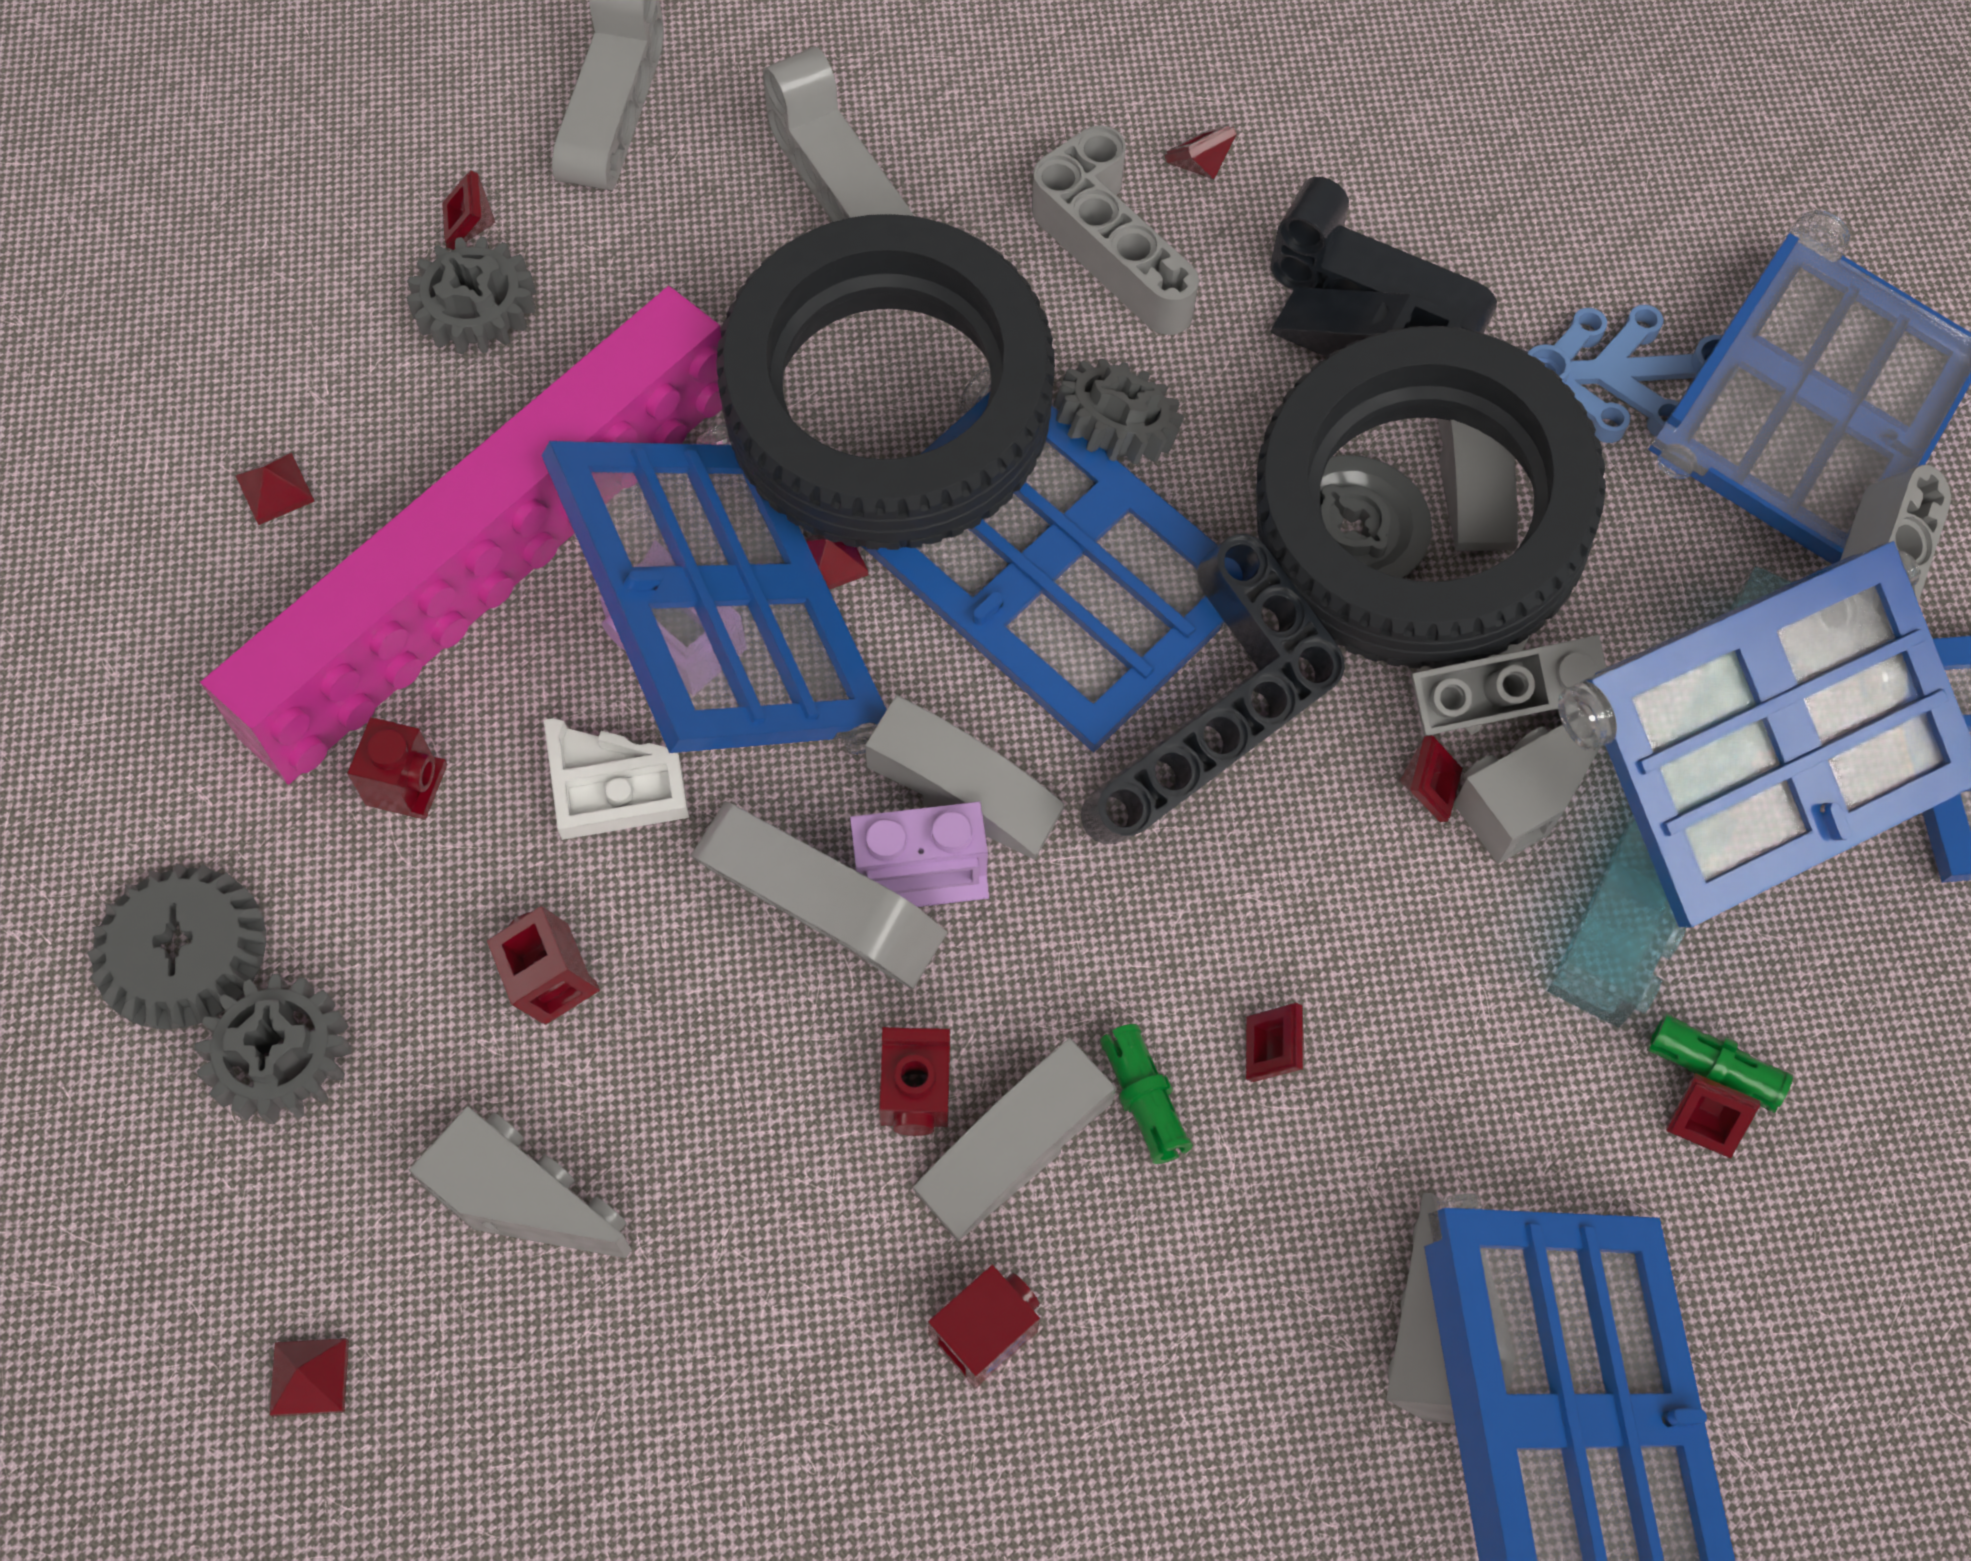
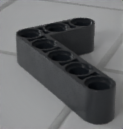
M1235 534L1228 537L1200 561L1197 570L1198 583L1203 593L1258 667V670L1089 795L1081 809V823L1086 833L1094 841L1102 844H1117L1143 832L1334 688L1342 679L1345 664L1340 648L1270 551L1258 538L1249 534ZM1225 557L1233 559L1239 564L1243 574L1242 581L1233 578L1227 572L1224 562ZM1262 607L1271 610L1276 615L1279 623L1278 632L1270 629L1264 623L1261 613ZM1299 657L1306 659L1312 665L1315 671L1314 683L1308 681L1301 674L1298 663ZM1253 691L1260 693L1267 700L1269 705L1268 718L1261 716L1255 711L1251 698ZM1205 726L1214 728L1220 734L1223 741L1221 754L1213 752L1207 746L1204 740ZM1157 761L1164 762L1172 768L1176 778L1174 790L1164 788L1158 782L1155 774ZM1108 797L1119 799L1125 805L1128 811V820L1125 827L1117 826L1109 819L1106 813Z

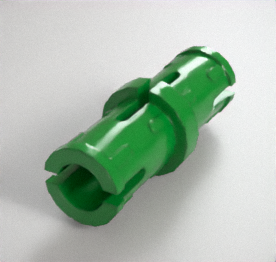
M1665 1013L1662 1020L1660 1019L1647 1046V1051L1652 1054H1656L1668 1061L1670 1060L1694 1074L1696 1073L1760 1100V1106L1771 1113H1775L1777 1108L1781 1106L1793 1081V1074L1771 1064L1769 1065L1738 1049L1737 1041L1727 1036L1718 1039L1705 1034L1668 1013Z
M1127 1024L1112 1030L1117 1040L1113 1041L1110 1034H1105L1100 1039V1046L1105 1051L1122 1089L1118 1097L1121 1106L1125 1112H1132L1150 1152L1152 1163L1163 1164L1180 1157L1176 1148H1179L1181 1153L1186 1154L1192 1149L1193 1143L1187 1137L1169 1097L1173 1087L1168 1076L1158 1073L1141 1035L1142 1031L1139 1025Z

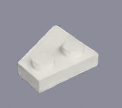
M554 718L544 720L557 828L562 840L689 818L681 761L678 753H669L667 747L652 743L634 744L624 736L601 731L600 735L596 736L568 729L564 721Z

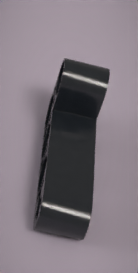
M1311 177L1305 180L1277 230L1271 259V272L1278 282L1290 290H1294L1295 287L1412 294L1465 316L1462 329L1480 333L1485 332L1497 309V300L1486 286L1344 227L1349 209V198L1345 190L1336 182L1324 177Z

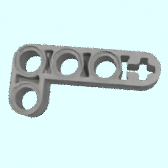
M589 0L595 33L555 141L552 170L556 181L611 191L615 188L662 52L664 26L660 0Z
M813 46L763 69L767 116L772 133L782 151L832 222L877 214L914 216L908 205L838 110L835 77L827 58L818 47Z
M1103 125L1089 127L1044 156L1035 165L1033 171L1032 215L1047 233L1150 329L1164 335L1181 333L1191 325L1199 285L1198 273L1184 257L1116 196L1120 192L1123 179L1126 151L1123 136L1111 127Z
M1921 465L1868 486L1862 496L1841 560L1852 555L1868 552L1883 544L1894 541L1919 602L1950 508V487L1943 474L1931 465ZM1875 586L1777 631L1784 651L1815 675L1895 638ZM1901 653L1836 684H1843L1887 672L1896 666Z
M724 801L690 856L731 883L848 948L881 972L911 989L915 988L948 933L922 910L892 890L727 801Z

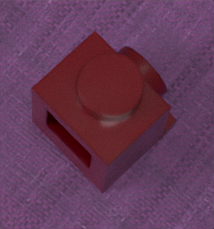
M370 717L347 775L366 806L426 820L448 764L445 759L432 755L419 728Z
M543 906L516 917L507 928L487 940L511 1005L544 1025H547L600 991L597 981L589 976L568 923Z
M882 1027L879 1103L881 1126H893L895 1133L907 1136L929 1135L934 1132V1127H948L950 1029ZM904 1074L927 1075L928 1077L927 1081L919 1087H910L902 1080Z

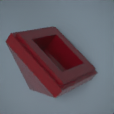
M1229 125L1207 130L1166 151L1167 154L1164 156L1168 164L1214 180L1237 134L1234 126L1229 127Z
M470 171L442 202L444 239L446 247L452 250L455 249L456 238L462 237L467 242L496 223L479 174Z
M292 452L235 475L258 525L315 502Z
M812 535L805 538L829 590L869 575L857 547L844 545L843 542L835 543L826 540L823 535Z
M1433 735L1424 736L1399 781L1439 822H1448L1463 768Z
M1295 1002L1246 1016L1247 1081L1256 1082L1303 1070L1305 1055L1303 1005Z
M1695 1073L1666 1126V1131L1731 1159L1760 1107V1100Z
M347 1338L275 1342L269 1415L278 1417L345 1413L349 1340Z

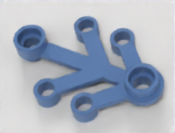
M1638 305L1631 310L1623 329L1595 360L1572 361L1583 347L1590 348L1599 344L1607 328V319L1602 312L1594 308H1583L1575 313L1569 329L1555 345H1538L1527 352L1529 355L1545 363L1547 368L1558 374L1562 378V382L1575 393L1574 397L1583 404L1588 418L1594 424L1596 429L1595 436L1601 442L1614 443L1623 437L1630 423L1629 412L1620 404L1605 403L1583 387L1582 384H1598L1647 416V428L1656 437L1665 424V421L1660 416L1669 417L1678 401L1664 399L1638 381L1694 379L1721 335H1710L1701 339L1693 354L1629 358L1640 344H1649L1656 339L1664 321L1661 312L1655 307ZM1637 321L1647 323L1650 328L1640 326ZM1581 325H1589L1592 328H1594L1595 331L1585 330L1581 327ZM1735 369V371L1733 372V374L1731 375V377L1729 378V380H1728L1727 383H1729V382L1732 380V378L1734 377V375H1735V373H1736V371H1737L1736 369ZM1602 419H1610L1618 426H1609Z

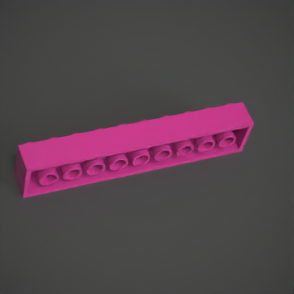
M668 285L200 681L236 737L287 785L292 783L302 773H308L315 769L324 760L327 751L349 731H354L364 726L370 717L373 716L375 709L397 689H403L413 683L424 665L444 648H450L457 644L475 620L489 608L501 605L510 596L516 584L533 569H539L548 564L556 554L558 547L574 534V530L541 456L549 441L682 444L686 435L705 418L715 416L722 410L716 366L718 341L722 338L720 325ZM591 472L605 505L610 503L621 492H627L638 484L634 473Z

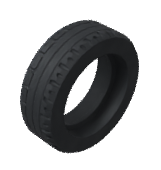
M896 214L864 215L822 225L794 238V240L777 249L774 254L768 256L761 263V266L754 270L746 279V284L741 286L736 294V300L730 305L726 313L727 318L723 321L721 328L722 338L718 341L716 366L719 378L717 381L732 450L735 452L736 460L743 470L745 477L750 484L756 486L757 493L769 502L775 511L785 514L787 520L796 526H802L805 531L814 535H823L826 540L835 543L843 542L847 546H864L867 549L876 550L880 548H887V550H898L903 547L916 548L922 547L923 544L942 542L944 538H953L963 534L964 530L981 524L982 519L990 518L997 513L1001 506L1006 505L1013 498V492L1022 488L1027 477L1034 470L1037 458L1041 456L1051 418L1055 354L1052 347L1053 338L1048 325V319L1045 311L1040 308V300L1036 293L1031 290V285L1025 277L1018 273V269L1010 261L1004 259V256L996 249L986 245V242L970 235L968 232L939 221ZM877 309L914 311L948 323L967 336L981 350L989 364L991 391L987 407L980 418L968 430L947 444L929 452L896 459L865 458L850 455L822 444L808 435L792 420L784 400L783 379L785 368L793 355L812 335L825 326L849 315Z
M1416 326L1376 333L1367 336L1363 340H1356L1348 344L1347 347L1334 351L1327 356L1326 360L1319 361L1311 368V372L1303 375L1295 383L1294 387L1284 396L1283 404L1276 408L1271 422L1265 431L1264 443L1261 444L1257 463L1256 510L1258 539L1270 551L1335 643L1344 646L1346 651L1354 655H1362L1365 659L1374 662L1384 661L1387 665L1397 667L1403 665L1416 669H1421L1423 666L1436 669L1465 663L1466 661L1485 659L1491 655H1498L1507 651L1509 645H1518L1526 640L1529 635L1544 626L1545 620L1552 619L1560 607L1565 604L1572 593L1573 586L1577 585L1584 571L1604 507L1606 480L1603 477L1605 463L1602 457V447L1600 440L1595 436L1596 429L1592 420L1588 418L1583 404L1574 397L1575 393L1562 382V378L1558 374L1547 368L1545 363L1538 358L1529 355L1527 351L1497 337L1455 327ZM1410 418L1454 420L1475 428L1493 438L1507 449L1523 467L1533 486L1534 511L1527 534L1517 550L1509 558L1481 573L1455 580L1435 582L1415 581L1385 574L1357 560L1344 550L1331 536L1325 526L1320 508L1319 494L1322 476L1329 459L1351 439L1369 429L1388 422Z

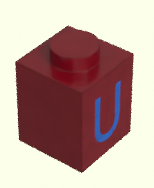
M992 1264L928 1321V1335L976 1389L1038 1332L1040 1317L1034 1310L1040 1306V1303L1032 1290L1018 1275L1012 1272L1008 1277L1004 1278Z

